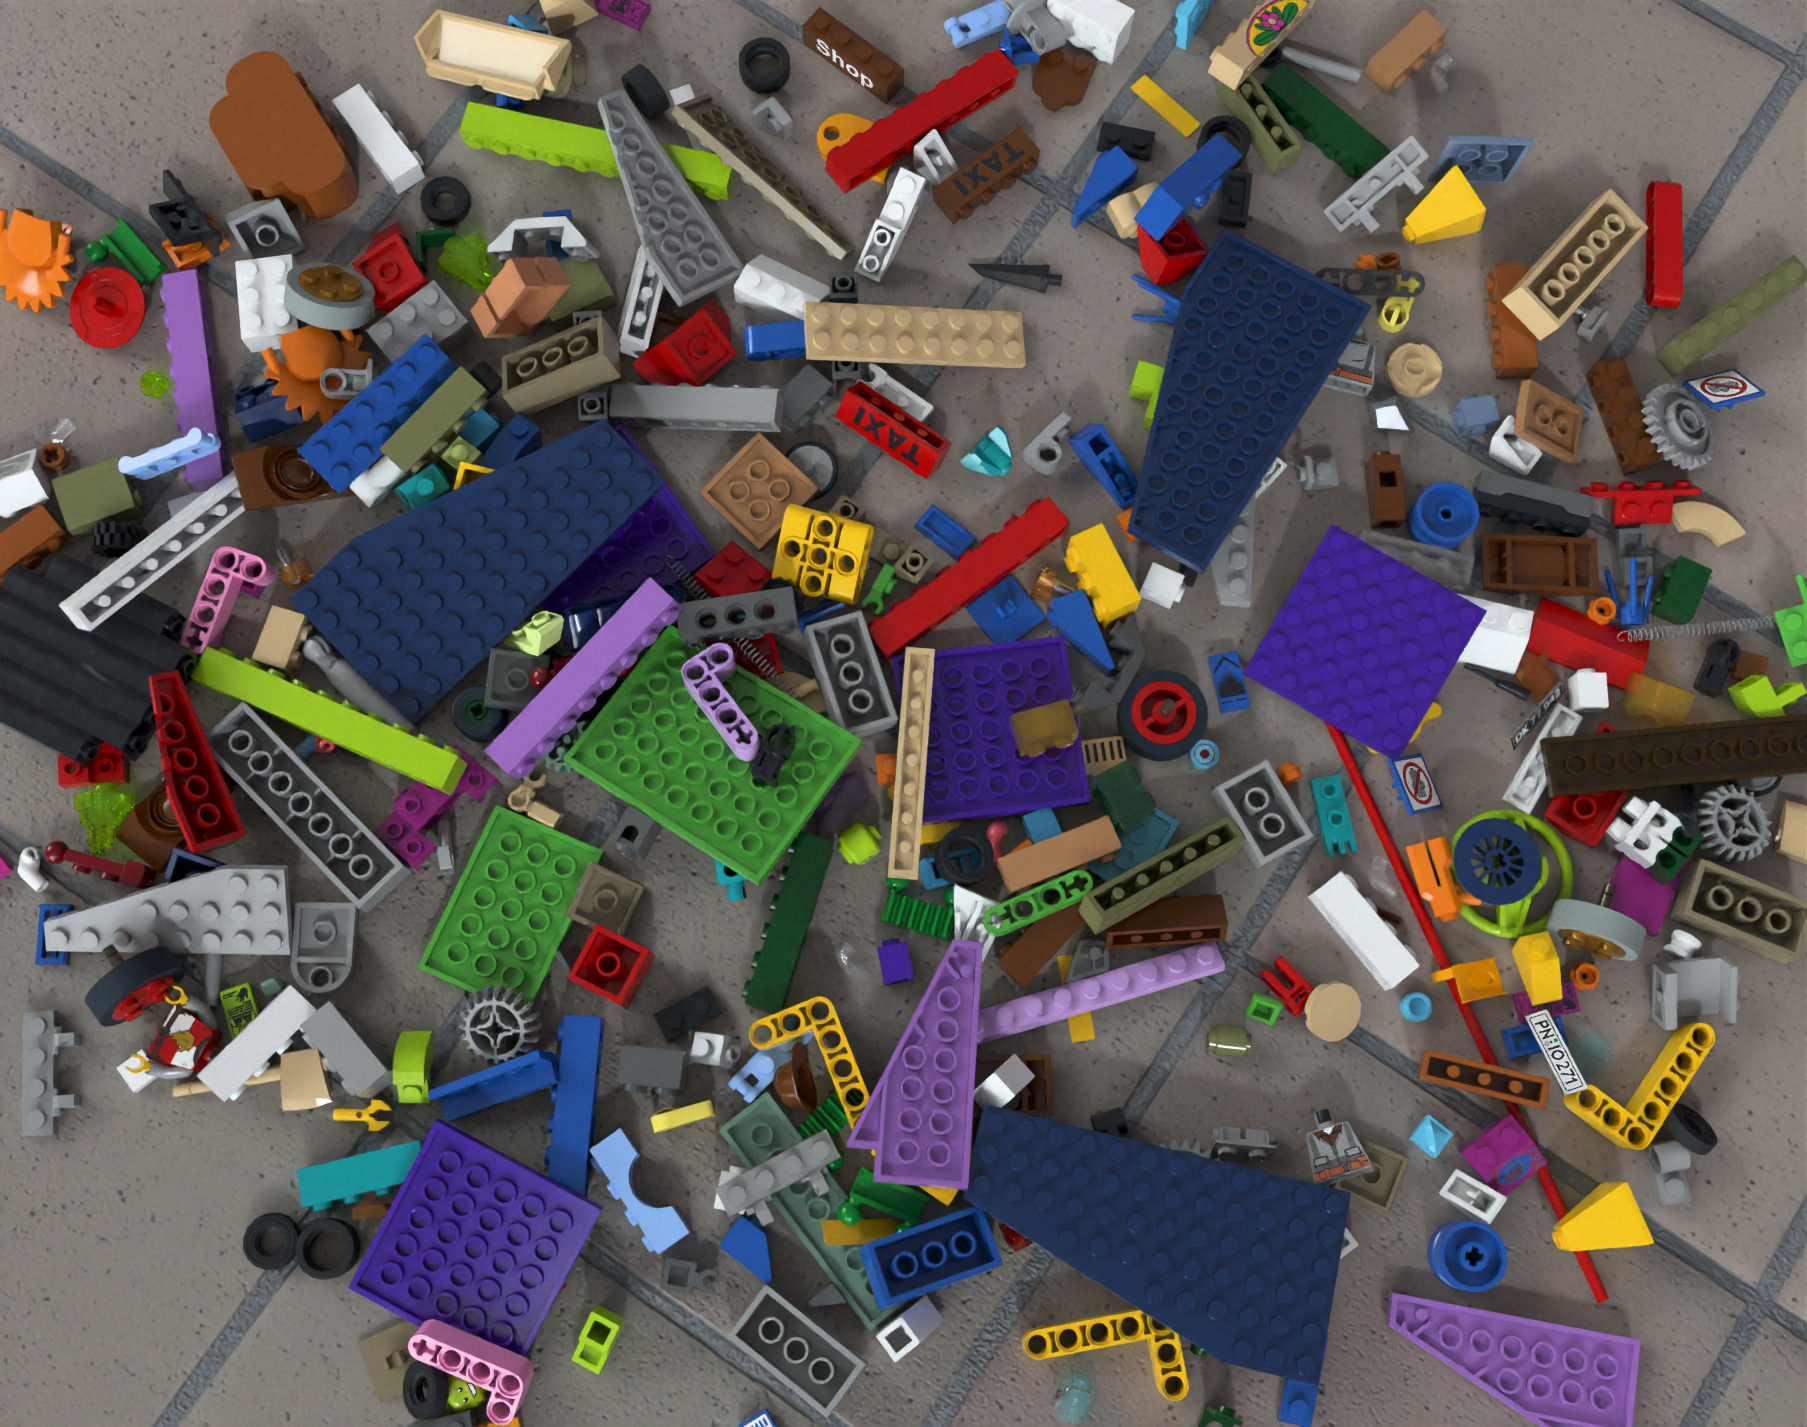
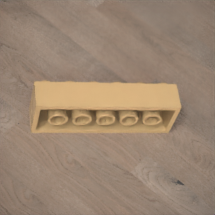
M1611 188L1587 206L1501 301L1541 341L1561 327L1643 235L1648 226Z

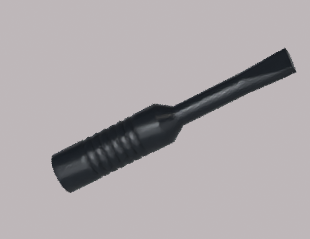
M1467 662L1464 665L1465 669L1494 682L1496 687L1524 701L1531 694L1530 690L1503 677H1495Z

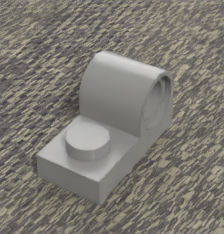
M1064 411L1024 449L1022 459L1042 475L1053 474L1059 467L1062 451L1058 443H1061L1069 435L1072 419ZM1050 454L1054 460L1044 461L1040 456Z
M1676 1139L1650 1143L1644 1149L1658 1206L1692 1201L1684 1170L1690 1168L1691 1165L1689 1150Z

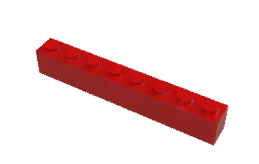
M999 48L990 54H983L977 62L969 67H962L950 79L941 80L934 89L927 93H920L913 102L906 106L898 107L892 115L884 120H877L865 132L856 133L849 142L832 148L827 154L825 171L839 188L847 194L913 152L914 146L933 129L937 130L940 135L1013 89L1019 71Z
M1049 496L1043 501L1037 499L1031 503L1026 509L1027 512L1018 518L1016 515L1004 524L1002 531L997 534L992 532L981 541L982 545L976 550L971 548L965 551L959 557V562L954 566H945L936 574L937 578L929 584L923 582L913 591V596L906 601L904 598L898 600L891 606V612L884 617L879 615L868 623L867 629L873 647L886 663L892 661V656L900 655L906 650V647H911L1068 531L1069 520Z

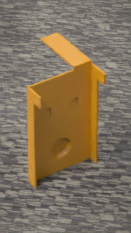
M1498 957L1451 966L1452 968L1431 973L1433 983L1455 978L1462 1003L1508 993L1504 992L1495 958Z

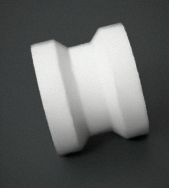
M1674 930L1671 934L1672 940L1670 944H1666L1662 952L1672 961L1691 959L1694 952L1700 950L1702 944L1691 934L1681 930Z

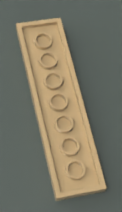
M805 301L803 305L807 360L1023 368L1026 365L1021 312Z

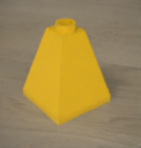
M1456 165L1450 169L1405 219V225L1401 230L1408 242L1413 241L1415 245L1475 233L1482 228L1486 208Z
M1628 1182L1601 1183L1553 1226L1555 1231L1552 1232L1555 1245L1559 1250L1563 1249L1564 1251L1644 1246L1655 1243Z

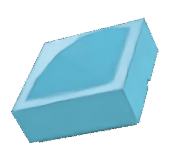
M1428 1114L1425 1115L1408 1139L1429 1156L1436 1158L1453 1133Z

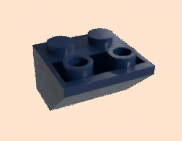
M268 378L264 384L256 387L253 385L243 387L237 392L238 394L234 395L235 416L250 444L304 424L301 406L292 411H287L285 406L288 395L274 396L272 394L273 388L279 382L278 380Z

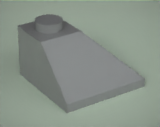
M278 197L249 203L225 215L230 229L248 260L288 254L294 255L306 249Z

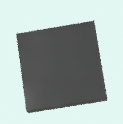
M491 648L483 707L522 712L542 691L531 684L530 675L538 667L549 669L550 655L540 654L535 656L526 652Z

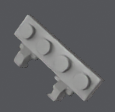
M1410 134L1327 206L1323 213L1340 233L1352 222L1356 227L1363 223L1372 233L1380 226L1369 213L1374 209L1373 204L1396 184L1400 187L1405 182L1415 195L1425 188L1415 176L1421 172L1417 166L1427 159L1429 155Z
M55 1010L23 1013L22 1137L58 1134V1117L63 1116V1109L81 1107V1095H60L61 1089L58 1088V1055H61V1047L81 1046V1033H63V1027H58V1011Z
M824 1129L716 1187L715 1190L729 1217L745 1209L748 1216L755 1212L761 1225L764 1227L774 1221L766 1205L767 1202L772 1200L771 1194L801 1179L802 1183L809 1180L818 1197L830 1191L823 1175L829 1172L826 1165L840 1158V1155L827 1129Z

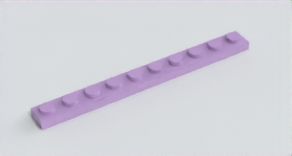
M1205 942L979 1010L977 1045L1225 971V964L1216 942Z

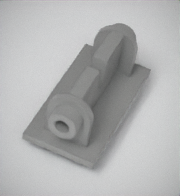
M1218 1126V1129L1212 1128L1211 1140L1214 1143L1210 1155L1219 1156L1221 1159L1244 1158L1255 1163L1271 1161L1277 1149V1145H1274V1134H1269L1266 1130L1246 1129L1245 1139H1240V1128Z

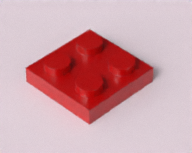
M731 541L695 573L693 580L697 581V584L710 595L717 598L762 591L764 584L772 578V572L734 541Z

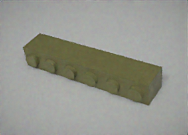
M1793 255L1669 342L1659 352L1656 359L1674 378L1796 292L1807 281V268Z
M1226 816L1085 894L1078 911L1096 935L1237 856L1246 837L1232 819Z

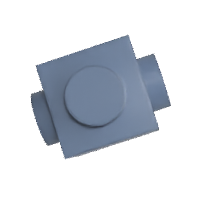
M1476 394L1465 396L1460 399V402L1452 412V423L1455 428H1458L1460 436H1482L1487 431L1493 430L1501 420L1493 394L1477 397Z

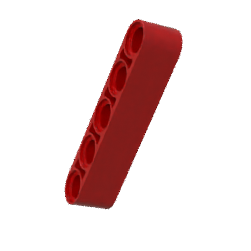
M1651 181L1646 192V225L1648 226L1646 230V304L1655 307L1677 308L1680 305L1683 293L1682 185L1676 182Z

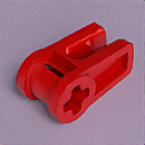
M1279 956L1274 961V967L1278 970V974L1281 973L1289 982L1291 989L1287 988L1279 980L1280 977H1276L1269 969L1263 970L1259 977L1278 997L1280 1002L1284 1003V1008L1292 1016L1299 1018L1302 1015V1010L1305 1008L1309 995L1315 988L1303 979L1282 956ZM1301 994H1303L1304 996L1298 1002H1296L1295 1000Z

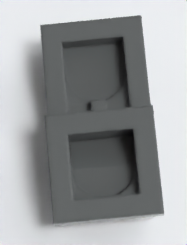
M1647 528L1614 529L1616 556L1622 585L1630 586V558L1633 556L1636 557L1637 585H1647L1649 576L1653 575L1652 556H1648Z

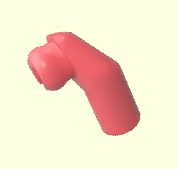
M1004 821L991 822L984 834L990 840L994 850L993 865H996L998 858L1004 856L999 846L1002 837L1008 833V825Z

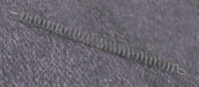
M667 555V556H666V562H667V564L669 565V563H668V561H667V557H671V556ZM680 561L676 562L673 565V567L670 566V568H672L671 572H675V576H678V580H682V584H685V587L689 588V592H692V595L696 596V600H701L707 595L706 592L700 598L697 599V595L702 593L704 589L699 590L698 593L695 595L693 594V592L700 587V585H697L694 588V590L690 591V587L694 586L697 583V581H694L689 587L686 586L687 583L693 580V577L689 578L686 583H683V580L686 579L690 575V573H687L683 577V579H679V577L682 574H684L687 570L684 569L679 575H676V572L683 568V565H681L677 568L676 571H673V568L676 567L680 563ZM742 637L737 642L734 641V643H738L737 646L741 647L742 651H745L744 654L748 655L749 659H752V663H755V666L759 667V671H762V674L766 675V678L769 679V682H773L774 687L777 686L778 688V686L785 681V679H783L778 685H774L775 681H777L781 677V675L778 676L774 681H770L771 678L775 676L778 672L776 671L772 674V676L767 677L768 673H770L774 669V667H772L767 673H763L764 670L770 666V663L767 664L765 668L760 670L761 665H763L767 661V659H765L760 665H756V663L763 658L762 655L757 659V661L753 662V658L756 657L760 652L758 651L753 657L750 658L749 655L756 650V648H753L750 651V653L746 654V650L749 649L753 644H750L744 650L742 649V647L745 644H747L749 640H746L743 643V645L740 646L739 642L742 641L745 637ZM788 683L778 690L782 691L788 685ZM790 687V688L785 692V694H786L787 692H789V691L792 689V687Z
M1775 616L1744 619L1748 620L1747 629L1749 631L1751 628L1753 630H1756V628L1760 630L1762 627L1766 629L1767 626L1771 629L1772 625L1776 628L1774 626ZM1743 619L1724 620L1723 622L1714 621L1713 623H1717L1716 630L1714 626V633L1715 631L1718 634L1720 631L1725 633L1726 630L1729 633L1731 629L1735 632L1736 628L1738 630V622ZM1744 620L1742 621L1743 631L1746 630V623ZM1712 622L1683 624L1682 626H1686L1685 634L1688 637L1689 634L1694 636L1695 632L1696 635H1699L1700 631L1704 635L1705 627L1703 624H1707L1706 633L1709 635L1710 626L1708 624ZM1681 625L1662 626L1661 628L1658 626L1651 629H1655L1654 637L1656 640L1658 639L1657 628H1660L1659 636L1661 639H1663L1664 635L1665 638H1668L1669 634L1673 638L1674 631L1672 627H1676L1675 636L1679 637V629L1677 627ZM1682 626L1680 628L1681 637L1684 636V629ZM1641 628L1636 630L1631 629L1630 631H1622L1618 634V636L1623 632H1629L1628 640L1630 641L1629 635H1631L1632 641L1631 631L1633 630L1634 641H1637L1638 637L1639 640L1642 641L1643 634L1641 630L1643 629L1645 630L1644 639L1647 640L1648 633L1646 630L1650 628ZM1651 629L1649 630L1650 640L1653 639V632Z

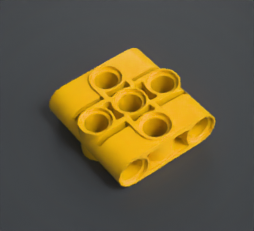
M790 503L783 518L772 579L779 576L785 581L791 579L792 585L795 588L800 587L799 591H802L809 597L820 596L855 606L862 589L874 533L873 525L843 518L836 512L825 513ZM825 520L832 523V534L824 529ZM792 540L796 541L799 544V554L795 553L792 550ZM819 548H822L826 551V561H823L819 558ZM846 555L854 560L855 566L853 569L846 565ZM813 576H816L820 579V589L816 588L813 585Z

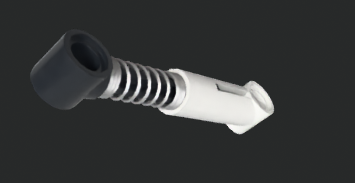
M485 360L479 362L468 372L488 391L490 395L486 398L487 400L502 388V377ZM384 455L376 464L358 476L349 487L371 509L378 505L390 493L391 488L406 474Z

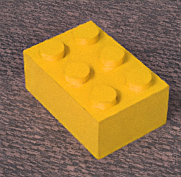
M1103 523L1072 536L1064 561L1069 572H1074L1079 580L1077 582L1078 590L1084 589L1097 623L1100 622L1103 629L1112 626L1117 619L1121 621L1129 614L1134 616L1142 598Z

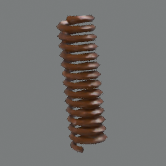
M1376 906L1379 913L1376 912L1378 916L1398 925L1402 923V917Z

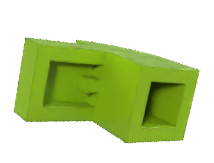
M1139 360L1128 396L1149 402L1142 427L1151 430L1165 369Z
M1751 675L1727 689L1738 710L1750 718L1786 716L1783 708L1796 704L1798 702L1797 698L1807 693L1802 682L1787 681L1773 689L1767 676Z
M401 1031L393 1059V1085H397L399 1103H430L427 1091L431 1090L430 1068L435 1057L432 1031Z
M598 1304L592 1310L578 1338L580 1342L571 1360L599 1375L614 1344L620 1337L626 1319Z

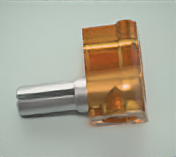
M281 548L282 552L278 549L277 554L282 564L278 572L288 590L309 582L315 576L311 565L305 557L292 562L286 548Z
M1043 567L1035 580L1029 596L1044 603L1048 600L1052 590L1063 595L1076 592L1077 590L1057 580L1059 577L1058 573L1050 570L1048 567Z

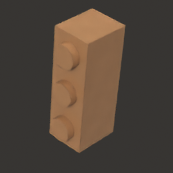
M1423 9L1369 60L1364 75L1386 94L1395 87L1397 89L1401 88L1413 70L1415 72L1419 71L1426 63L1427 57L1430 54L1436 55L1445 44L1443 38L1448 29Z

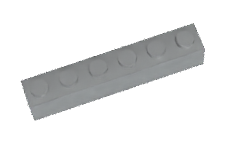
M625 382L623 385L613 384L609 417L616 425L622 422L625 427L781 432L785 400L778 389L767 385L760 388L733 385L732 388H727L715 384H707L705 387H694L686 383H680L677 386H666L662 383L639 385L634 382Z

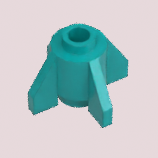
M997 425L991 432L987 430L981 437V440L960 462L969 470L993 477L998 474L1001 477L1004 476L1013 466L1010 462L1013 454L1007 432L1000 425Z

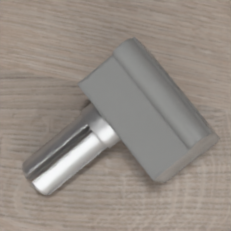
M1579 305L1573 313L1581 317L1583 321L1579 325L1576 334L1585 338L1587 342H1591L1606 323L1610 314L1609 311L1603 310L1596 305L1590 311Z

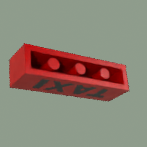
M859 381L846 391L835 416L845 426L855 430L870 443L877 445L889 453L892 458L899 460L912 469L915 474L925 479H928L940 468L952 444L949 440L862 381Z

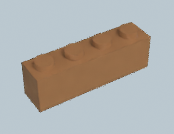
M1107 815L997 859L996 865L1009 897L1015 894L1019 896L1034 889L1033 887L1043 883L1046 884L1076 870L1087 872L1090 870L1089 865L1100 861L1101 865L1110 863L1118 859L1116 854L1120 853L1122 845L1110 817Z

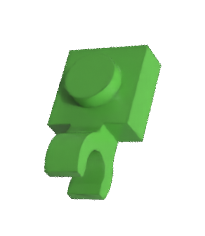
M885 563L872 586L871 592L862 601L861 610L865 611L869 604H875L878 607L875 611V617L882 615V599L886 593L890 595L893 592L898 581L895 579L896 568Z

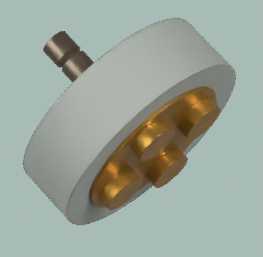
M304 263L293 267L287 274L284 305L293 316L307 324L331 330H350L359 328L370 320L375 290L367 278L352 269L331 263Z
M1608 883L1604 884L1597 905L1572 899L1556 900L1546 926V930L1552 936L1562 941L1565 947L1592 953V956L1603 961H1610L1611 959L1623 961L1636 960L1646 935V929L1641 924L1610 909L1612 897L1617 887Z

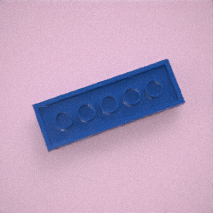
M428 334L422 335L297 449L298 453L340 494L384 454L379 448L458 368Z

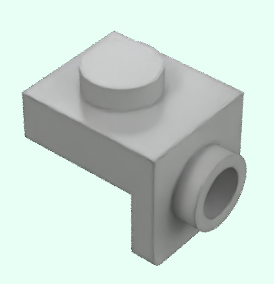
M695 1031L689 1062L735 1070L741 1054V1040L725 1035Z

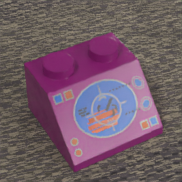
M1507 1113L1458 1150L1484 1184L1503 1196L1509 1194L1547 1164L1532 1139L1514 1117Z

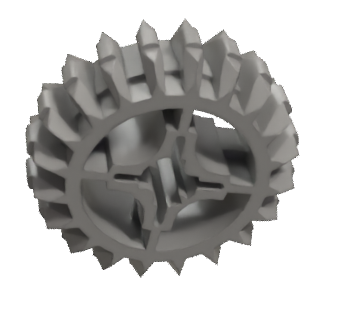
M1733 784L1717 786L1703 793L1700 796V800L1696 802L1699 824L1701 826L1699 833L1704 835L1701 840L1700 849L1708 848V857H1717L1718 862H1728L1729 864L1745 863L1763 853L1762 849L1769 845L1766 838L1772 835L1767 830V827L1772 822L1765 818L1768 810H1762L1760 807L1763 800H1754V792H1745L1744 786L1734 787ZM1721 804L1729 805L1731 809L1723 808ZM1738 840L1739 842H1741V845H1736L1731 841Z
M503 984L497 985L495 989L491 985L485 987L483 991L478 990L473 994L472 999L470 998L465 1002L464 1006L466 1009L462 1010L459 1015L463 1021L459 1023L458 1028L466 1031L461 1035L460 1040L469 1041L470 1044L467 1045L466 1051L474 1049L476 1051L474 1059H479L483 1056L485 1057V1065H490L493 1061H495L496 1065L531 1053L535 1049L534 1043L541 1036L536 1031L541 1028L542 1023L534 1021L540 1013L539 1011H531L530 1008L534 1005V1001L526 1003L523 1000L526 992L515 995V986L505 990ZM493 1005L490 1016L481 1019L484 1006ZM520 1033L518 1043L513 1046H507L510 1035Z

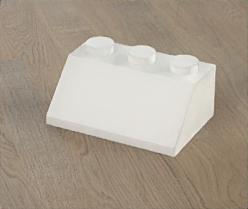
M763 254L746 264L733 287L736 302L779 323L804 320L803 305L805 301H830L829 286Z
M37 448L0 461V517L9 518L17 514L20 509L28 506L36 508L38 505H43L47 502L51 486L45 467L39 460Z
M1458 594L1487 610L1457 662H1467L1470 665L1514 675L1529 640L1534 612Z

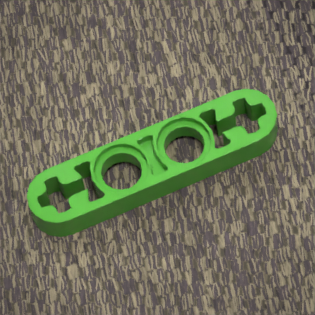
M1076 870L998 904L985 912L983 916L984 928L991 936H1003L1082 901L1085 894L1093 890L1092 877L1083 870ZM1077 878L1081 882L1087 881L1084 885V891L1080 892L1078 888L1069 891L1070 898L1066 899L1062 884L1065 883L1066 889H1069L1075 885L1074 880ZM1048 890L1058 891L1061 895L1060 901L1054 905L1047 904L1043 900L1045 892ZM1019 903H1030L1033 907L1031 915L1028 917L1019 916L1016 913V907ZM1006 909H1011L1012 917L1016 922L1011 924L1009 917L1001 922L1002 927L999 929L995 925L989 926L993 915H997L1001 919L1008 916Z

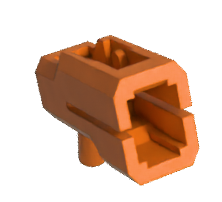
M1446 836L1427 841L1440 887L1437 885L1424 842L1405 847L1422 899L1430 902L1435 918H1440L1441 922L1459 918L1458 912L1462 911L1460 903L1481 905V900L1475 898L1469 892H1461V888L1453 883L1449 868L1454 859Z

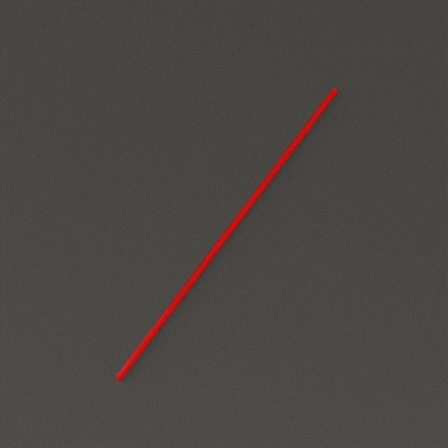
M1324 722L1440 969L1452 968L1446 951L1343 733ZM1455 978L1447 979L1446 982L1484 1063L1500 1067L1470 1002L1462 1003ZM1502 1100L1508 1114L1514 1117L1538 1148L1518 1104ZM1545 1165L1536 1173L1560 1221L1569 1212L1547 1165ZM1587 1250L1573 1251L1597 1303L1607 1301L1609 1297Z

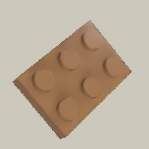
M1532 379L1521 381L1514 423V435L1566 463L1577 462L1584 409Z

